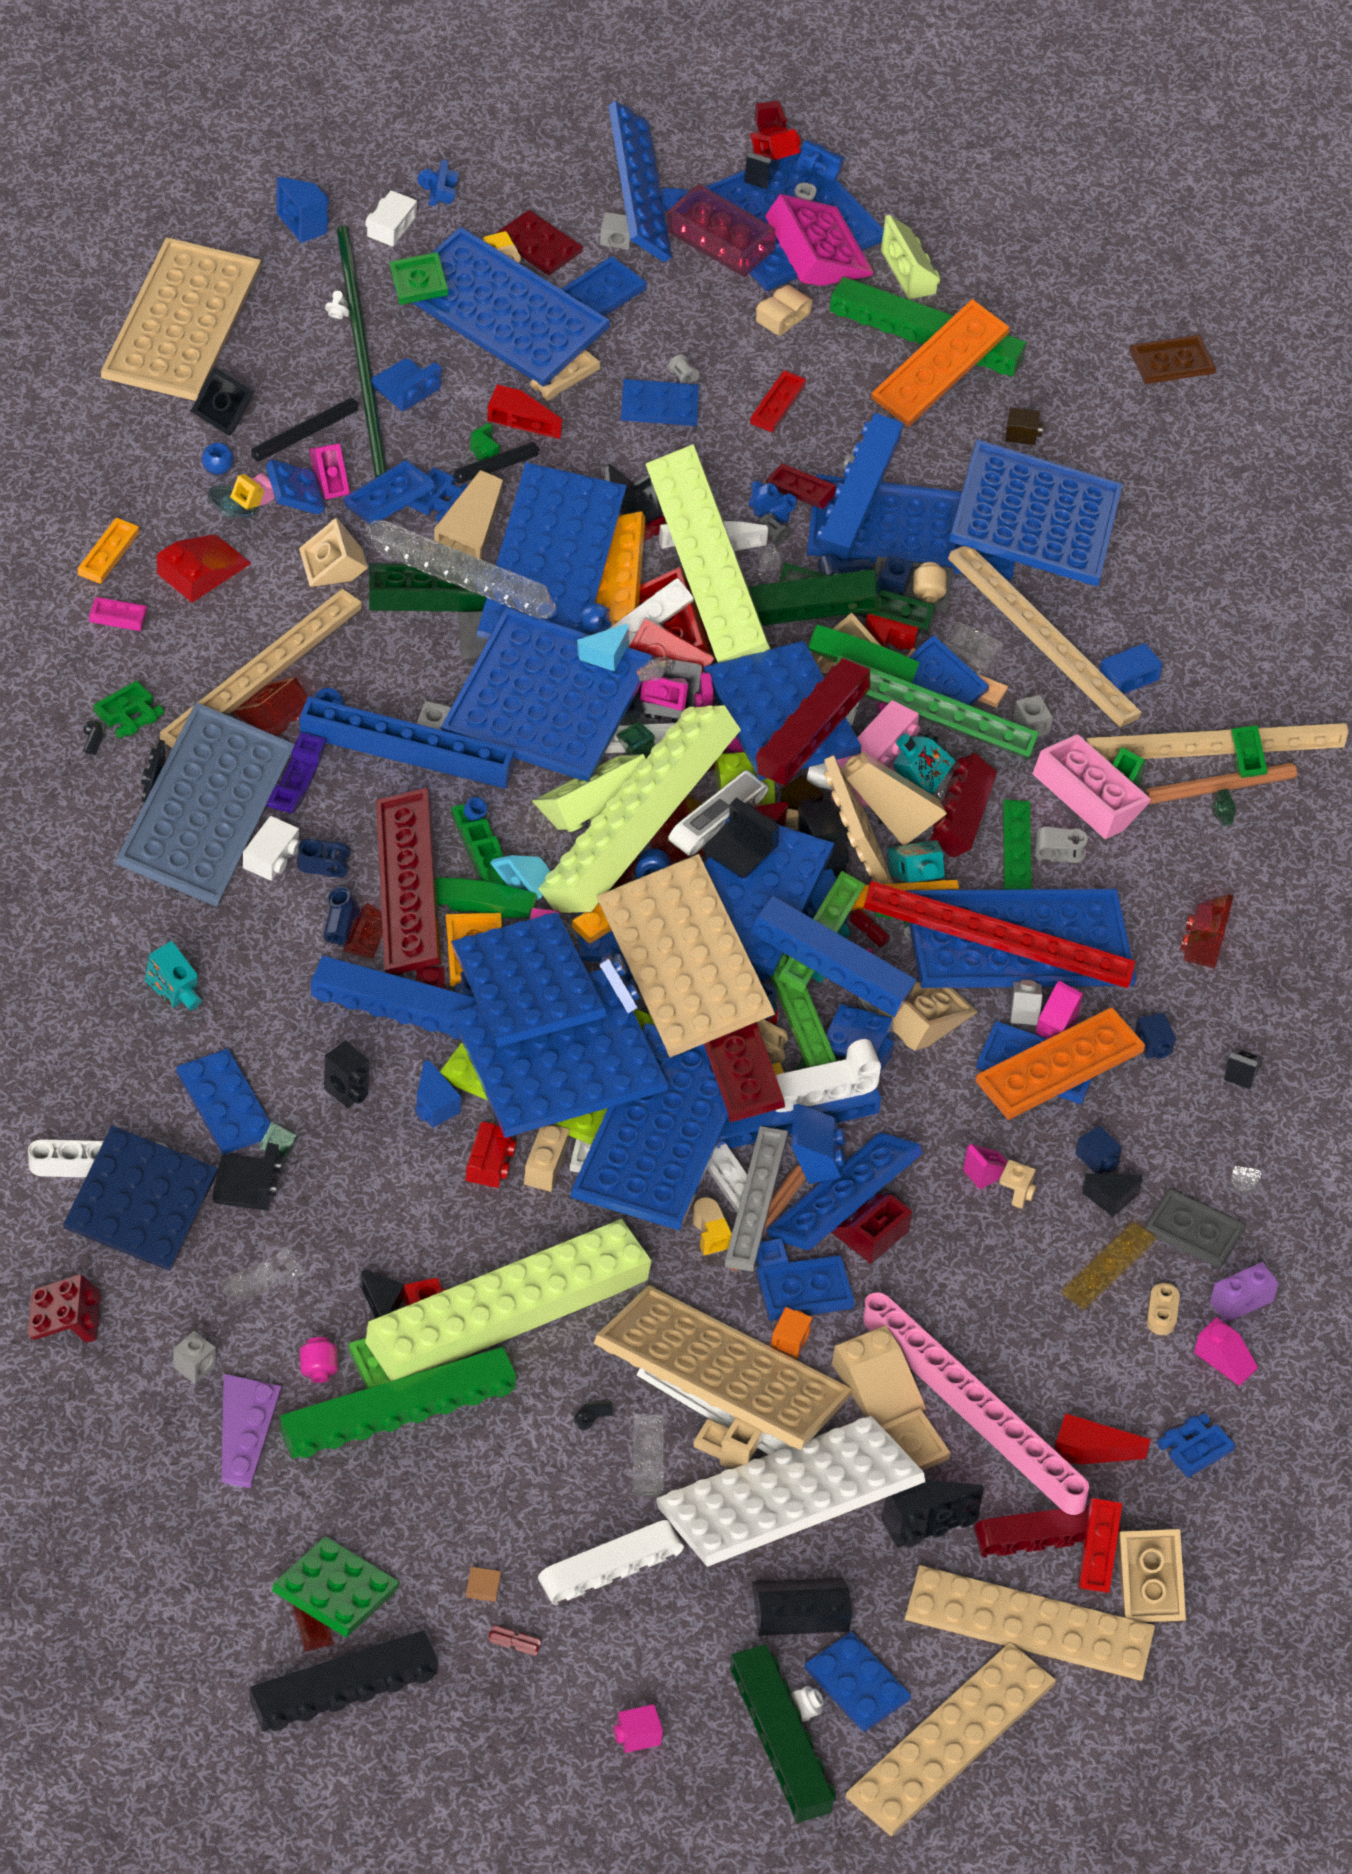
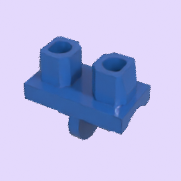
M805 140L797 163L806 167L809 173H818L834 182L838 178L845 158L826 150L824 146L818 143L815 144Z
M441 159L439 170L436 172L428 168L418 174V184L425 190L430 189L428 205L436 206L438 201L451 204L455 197L456 190L453 188L459 173L447 169L449 161Z
M758 481L752 482V495L748 505L753 507L754 514L763 517L765 514L772 513L777 521L787 523L790 512L795 509L796 497L789 493L786 495L780 494L776 486L771 483L764 485Z

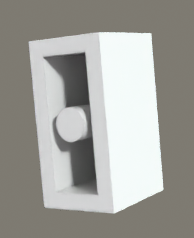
M390 191L385 198L379 201L377 209L368 215L365 223L366 227H368L367 236L394 247L417 216V200Z
M270 816L243 851V868L271 881L277 873L282 874L286 868L287 859L290 855L295 856L297 854L298 845L301 842L299 841V828Z

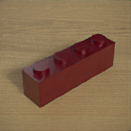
M973 753L965 758L961 757L954 764V771L951 780L947 784V792L942 801L947 814L933 824L934 830L930 840H937L941 849L954 858L972 849L997 771L977 753Z

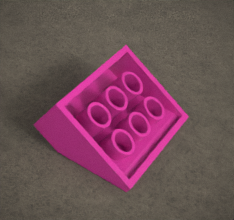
M780 194L765 215L771 230L775 233L780 246L785 251L788 261L795 269L798 279L804 284L823 286L838 283L842 277L853 280L872 276L874 273L836 206Z

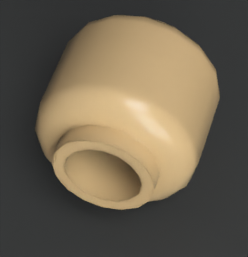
M932 562L923 563L914 571L913 593L917 598L922 599L926 603H935L946 594V571L938 564Z

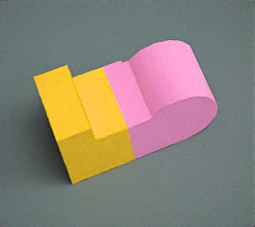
M263 473L258 474L255 478H250L246 474L238 475L230 498L245 509L268 504L275 498L270 479Z

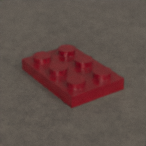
M530 210L495 233L506 231L518 250L519 255L548 276L583 252V246Z

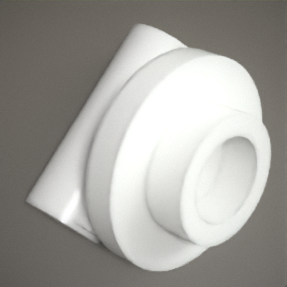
M335 291L333 293V302L327 303L325 306V310L329 312L328 315L343 319V316L348 317L350 313L349 309H347L348 303L342 292Z
M805 1686L802 1690L792 1692L793 1703L800 1710L802 1722L809 1721L811 1717L822 1713L824 1700L817 1689Z

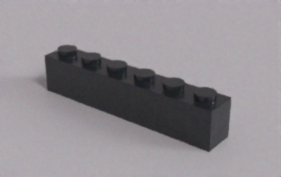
M425 1630L251 1686L250 1703L262 1732L270 1729L272 1731H279L285 1728L288 1723L297 1720L309 1721L315 1718L318 1713L327 1710L336 1712L343 1709L347 1704L358 1700L359 1702L370 1701L376 1694L385 1691L394 1693L401 1690L405 1685L416 1681L417 1683H425L431 1680L434 1675H437L438 1659Z

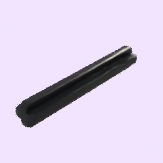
M530 442L454 470L453 479L461 484L474 479L480 470L489 474L538 456L539 446L535 442Z

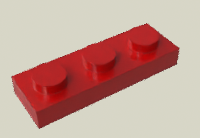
M783 370L751 415L750 424L773 433L805 388L806 379Z
M1096 1498L1090 1499L1078 1581L1079 1589L1103 1593L1110 1592L1122 1503Z

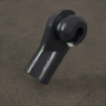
M88 721L83 728L84 734L88 736L83 752L95 756L103 738L102 725L98 722Z
M612 1402L584 1404L574 1417L576 1427L586 1430L592 1426L598 1417L612 1416Z

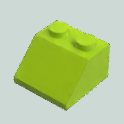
M745 752L721 754L717 758L714 769L717 791H720L746 770L758 778ZM768 778L761 781L768 785L769 789L759 804H774V781Z

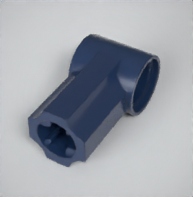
M828 554L819 559L818 568L820 573L827 575L859 572L865 569L871 570L870 559L840 560L837 555Z
M340 886L334 888L328 894L327 901L330 909L323 937L326 942L344 945L349 940L352 922L359 915L360 907L350 890Z

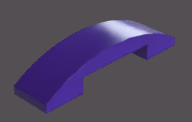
M300 733L292 749V758L279 785H275L268 799L267 807L289 813H294L299 808L319 766L326 745V738Z

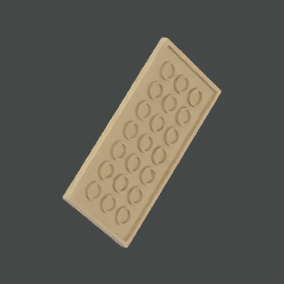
M166 237L101 370V378L196 401L213 367H215L259 273L261 260Z
M699 854L597 896L602 911L669 1057L774 1015L771 1003Z
M650 1285L596 1335L594 1342L595 1345L603 1348L606 1352L628 1361L635 1367L648 1371L658 1379L681 1388L685 1393L692 1394L706 1401L709 1405L717 1407L733 1415L734 1418L743 1420L762 1430L763 1433L770 1434L784 1441L788 1446L802 1450L844 1405L852 1392V1388Z

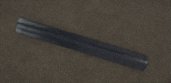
M349 398L251 449L252 458L260 462L358 411L357 401L354 398Z

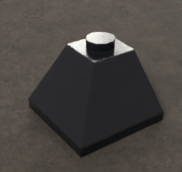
M213 367L190 411L230 436L234 432L255 391L246 381L232 372Z

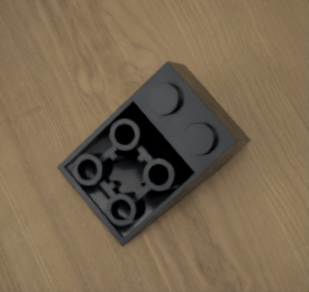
M925 1480L924 1483L886 1497L882 1521L897 1548L904 1545L912 1547L929 1536L941 1537L949 1529L958 1526L966 1528L975 1523L979 1516L984 1487L979 1484Z

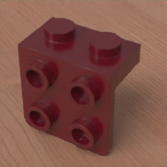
M82 1274L34 1289L31 1294L28 1336L36 1340L71 1329L84 1342L96 1341L97 1327L99 1326V1304L101 1302L99 1289Z

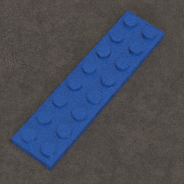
M615 100L608 107L630 240L662 262L668 261L672 256L664 216L665 210L662 205V193L658 181L659 175L655 163L656 158L652 146L650 124L645 118L634 114L628 106H623Z

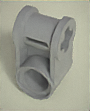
M1042 827L1036 832L1035 856L1039 861L1049 859L1051 862L1079 863L1086 857L1084 847L1087 845L1088 836L1080 829ZM1074 836H1077L1076 843H1073ZM1074 850H1076V856H1075V857H1073V851H1074Z

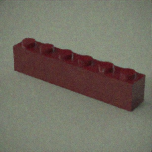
M842 658L836 666H832L828 675L822 682L816 684L809 697L801 701L799 708L794 714H790L779 731L776 730L770 741L758 750L756 754L757 774L786 786L869 691L870 669L845 658Z

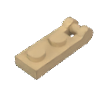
M584 350L550 381L552 384L543 387L535 380H532L530 387L535 391L539 390L542 393V397L548 401L560 392L600 369V361Z

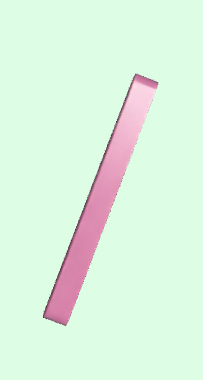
M878 1292L869 1294L866 1297L863 1322L870 1331L886 1325L900 1346L908 1367L1061 1510L1071 1515H1078L1085 1510L1089 1483L1079 1472L887 1295Z

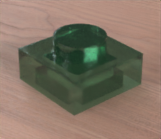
M1228 789L1218 790L1216 800L1212 803L1213 815L1215 818L1219 817L1222 826L1233 825L1236 807Z
M271 1122L258 1148L266 1151L267 1143L279 1144V1156H283V1161H285L299 1136Z

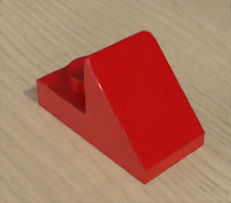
M868 614L865 628L882 647L887 648V645L891 644L898 649L911 650L915 648L918 635L917 627Z

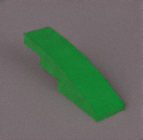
M820 625L815 626L808 644L809 651L833 662H837L840 655L912 683L920 663L875 643Z
M465 804L451 807V815L479 879L485 882L507 885L491 865L493 859L504 856L497 837L492 834L487 818L484 819L482 817L480 820L471 821L464 815Z
M436 878L437 905H448L452 911L501 913V918H526L531 916L532 908H534L537 900L536 893L507 885L459 878Z

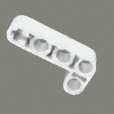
M861 1039L852 1043L847 1050L846 1060L776 1075L785 1101V1108L775 1111L787 1112L793 1110V1105L795 1104L809 1107L873 1091L879 1082L881 1063L871 1041Z

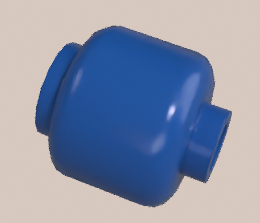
M659 849L644 851L639 856L636 864V878H642L671 866V859L664 851Z

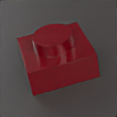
M444 967L417 969L416 981L445 989Z

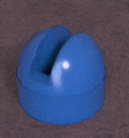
M478 797L470 798L464 806V815L471 821L480 820L487 813L486 803Z

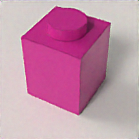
M654 1704L618 1712L617 1725L613 1726L616 1743H622L625 1753L661 1745L663 1729Z

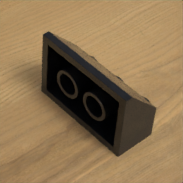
M843 1578L752 1582L758 1636L849 1632L852 1608L849 1587Z

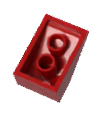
M216 534L176 541L157 553V574L192 603L251 565L250 561Z

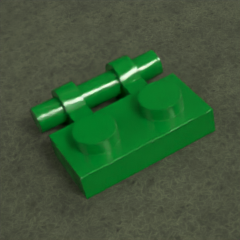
M137 680L93 705V712L109 728L118 723L121 725V727L115 729V735L119 739L126 735H134L140 727L155 723L157 718L164 714V710L160 705L152 709L149 707V705L153 704V696ZM138 712L140 716L132 720L130 716Z

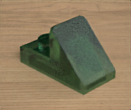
M639 721L616 734L628 755L644 754L646 759L651 754V749L655 746V735Z

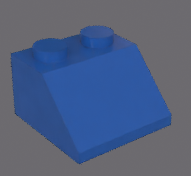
M285 177L277 178L276 213L300 243L327 234V224L329 223L327 206L329 205V199L326 193L322 192L315 183Z
M801 1104L793 1105L791 1146L808 1184L841 1178L842 1166L846 1164L843 1145H846L844 1129H839L835 1118Z

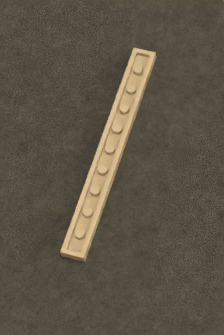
M962 546L950 552L948 559L1120 728L1139 719L1142 712L975 549Z
M341 589L198 703L229 715L362 609V602L344 589ZM194 706L160 732V739L165 740V744L173 748Z
M1346 723L1258 728L1263 752L1345 747L1348 735ZM1231 730L1087 738L1086 740L1088 744L1108 761L1115 760L1121 747L1144 759L1235 754Z

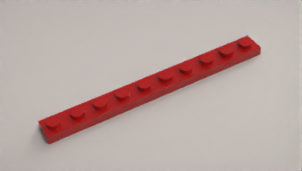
M874 881L870 882L863 906L864 909L1127 989L1131 983L1135 965L1134 960Z

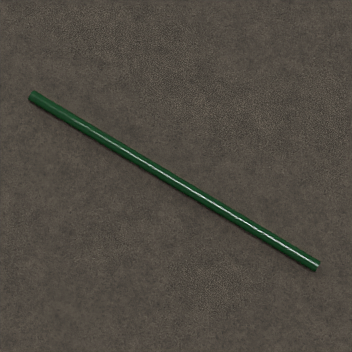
M339 226L337 228V237L374 475L377 478L387 472L374 386L371 382L372 373L349 228L347 226Z

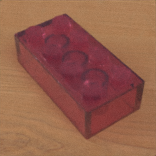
M697 184L667 211L668 233L743 277L749 274L775 250L774 227L700 184Z

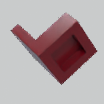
M779 101L756 103L754 121L758 131L773 126L786 127L787 119Z

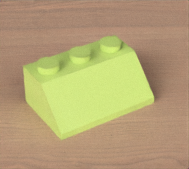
M885 216L881 251L906 296L910 300L936 294L937 285L940 283L939 273L933 269L928 254L922 250L919 238L914 236L908 226L893 216Z

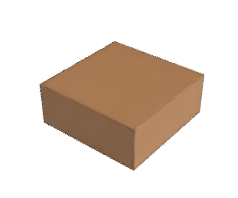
M471 1567L466 1597L496 1602L501 1571Z

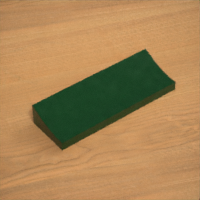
M369 563V610L483 612L496 565Z

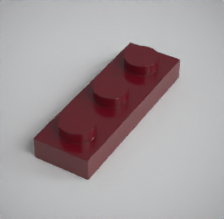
M782 463L766 480L767 484L775 485L779 492L783 494L789 493L795 496L796 499L823 509L832 500L837 490L835 484Z

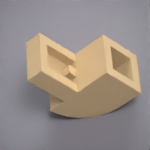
M735 1418L730 1428L707 1419L694 1440V1447L719 1458L720 1465L734 1469L748 1464L761 1442L762 1430L738 1418Z

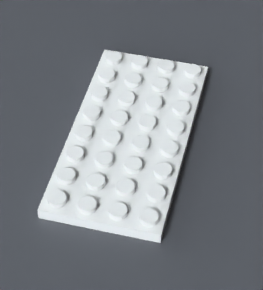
M872 1416L812 1438L802 1450L795 1447L779 1449L773 1454L760 1459H753L747 1465L744 1464L734 1469L725 1470L713 1477L698 1480L692 1485L670 1491L656 1499L659 1510L708 1567L924 1483L925 1478L924 1472L877 1421Z

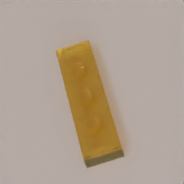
M1132 1222L1062 1290V1295L1085 1310L1155 1243L1156 1238Z

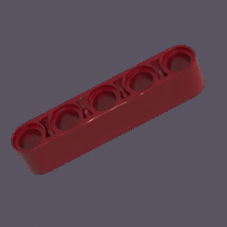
M1086 1505L1085 1510L1078 1515H1071L1061 1509L979 1521L974 1526V1532L980 1554L983 1558H988L987 1555L991 1554L1003 1556L1017 1554L1016 1551L1020 1550L1032 1552L1046 1550L1045 1547L1049 1546L1061 1548L1075 1546L1074 1543L1084 1542L1090 1505ZM1119 1524L1118 1533L1123 1532L1121 1524Z

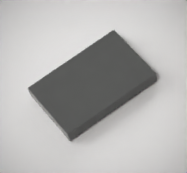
M1169 1188L1144 1227L1143 1232L1221 1269L1244 1232L1246 1225Z

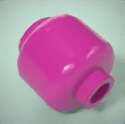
M310 1338L300 1348V1371L303 1376L311 1378V1382H327L329 1377L337 1373L339 1369L338 1349L328 1338Z

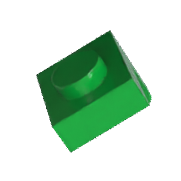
M490 423L475 429L471 433L470 451L475 454L478 460L499 454L500 446L492 440L493 425Z

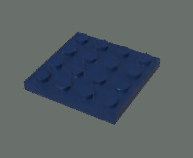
M111 1125L63 1223V1229L171 1271L213 1184L218 1168Z

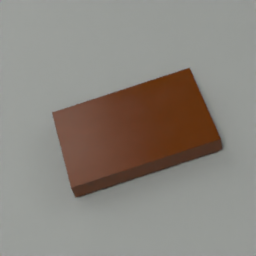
M1200 335L1133 344L1129 347V351L1145 384L1215 374L1216 367Z

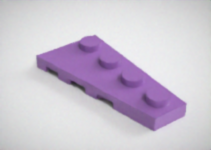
M224 1374L223 1483L246 1488L252 1487L281 1394V1386Z

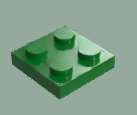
M438 252L389 262L399 305L448 295V288Z

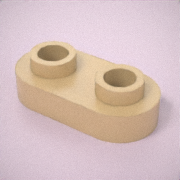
M1169 1283L1155 1285L1150 1295L1147 1326L1158 1335L1170 1334L1175 1329L1180 1293L1175 1286Z

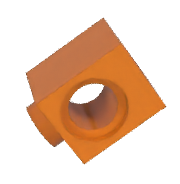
M785 1307L772 1333L771 1348L798 1359L810 1334L813 1317L801 1311H794Z

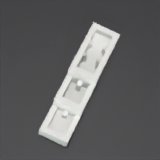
M724 521L734 551L765 546L767 544V525ZM668 524L660 525L659 543L661 548L675 546Z

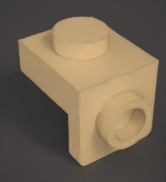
M1009 1160L999 1183L1014 1189L1012 1205L1022 1209L1026 1200L1031 1202L1035 1195L1037 1185H1034L1033 1181L1036 1169Z

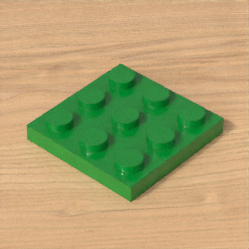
M325 1536L274 1582L272 1592L347 1638L395 1593L400 1582Z

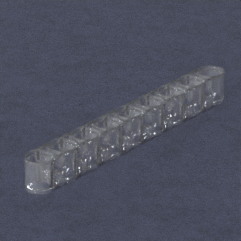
M375 520L366 528V534L374 549L386 557L539 619L550 617L556 610V605L547 587L543 584L384 520Z

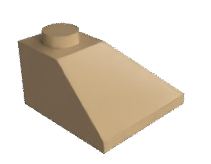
M337 518L299 548L310 587L353 581L368 568L363 549Z

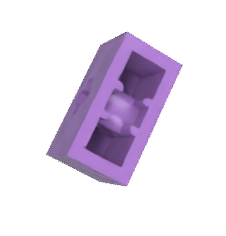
M1261 1262L1215 1283L1210 1303L1225 1323L1273 1302L1278 1281L1265 1264Z

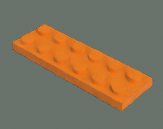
M970 300L871 393V399L906 426L910 427L1009 333L1010 327L976 301Z
M1111 1007L977 1074L975 1082L1003 1115L1010 1120L1144 1052L1145 1044Z

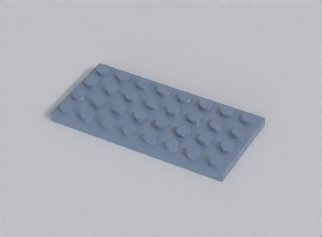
M196 702L117 856L115 864L217 907L243 855V851L246 849L267 806L268 799L290 759L295 744Z

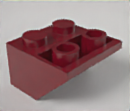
M875 1195L860 1206L854 1214L839 1224L831 1233L872 1264L909 1232L913 1211L892 1195Z

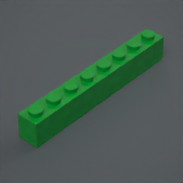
M842 277L833 291L829 310L837 316L853 319L862 325H869L880 329L884 333H892L903 337L907 341H914L922 345L953 317V315L846 277ZM1006 335L975 365L984 366L995 370L999 374L1013 377L1024 359L1026 341Z
M839 655L836 665L842 658L845 657ZM850 660L870 669V689L863 697L884 705H888L893 700L919 713L920 719L1027 760L1030 757L1039 732Z
M501 1347L280 1415V1432L292 1459L297 1457L308 1458L314 1455L316 1451L326 1448L337 1449L345 1442L354 1439L366 1440L372 1434L383 1430L391 1432L398 1429L400 1425L412 1421L414 1423H421L429 1416L438 1413L445 1415L467 1404L470 1406L478 1405L484 1399L493 1396L504 1397L512 1390H515L516 1373L504 1348Z

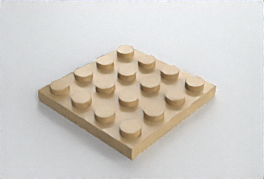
M835 756L824 759L828 769L824 771V775L829 786H832L833 791L831 793L837 807L840 806L841 812L839 814L844 826L848 828L849 832H847L851 845L853 848L855 847L861 862L864 863L869 876H872L874 882L880 884L893 883L862 804L846 779Z

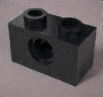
M345 1040L325 1055L324 1089L346 1108H349L354 1103L360 1104L368 1095L369 1059Z

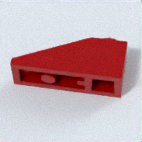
M496 385L488 404L487 421L557 439L561 438L562 418L522 390Z
M1065 1413L1054 1450L1069 1464L1077 1463L1084 1465L1146 1459L1151 1439Z

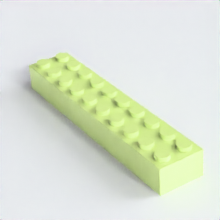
M694 444L646 463L717 662L720 663L770 650L769 642Z
M725 705L689 707L681 713V718L666 731V736L651 749V754L636 767V772L621 785V790L606 803V808L591 821V826L576 839V844L561 857V862L556 868L545 876V881L538 889L553 910L559 911V913L592 912L599 903L597 896L610 890L740 732L741 729Z
M620 1219L369 1321L366 1345L390 1381L452 1363L647 1281L651 1259L624 1221Z

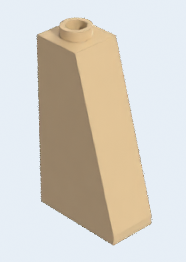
M480 470L435 527L434 544L480 564L502 498L503 480Z
M865 752L851 757L845 766L842 767L849 783L902 845L908 844L947 814L942 802L938 798Z

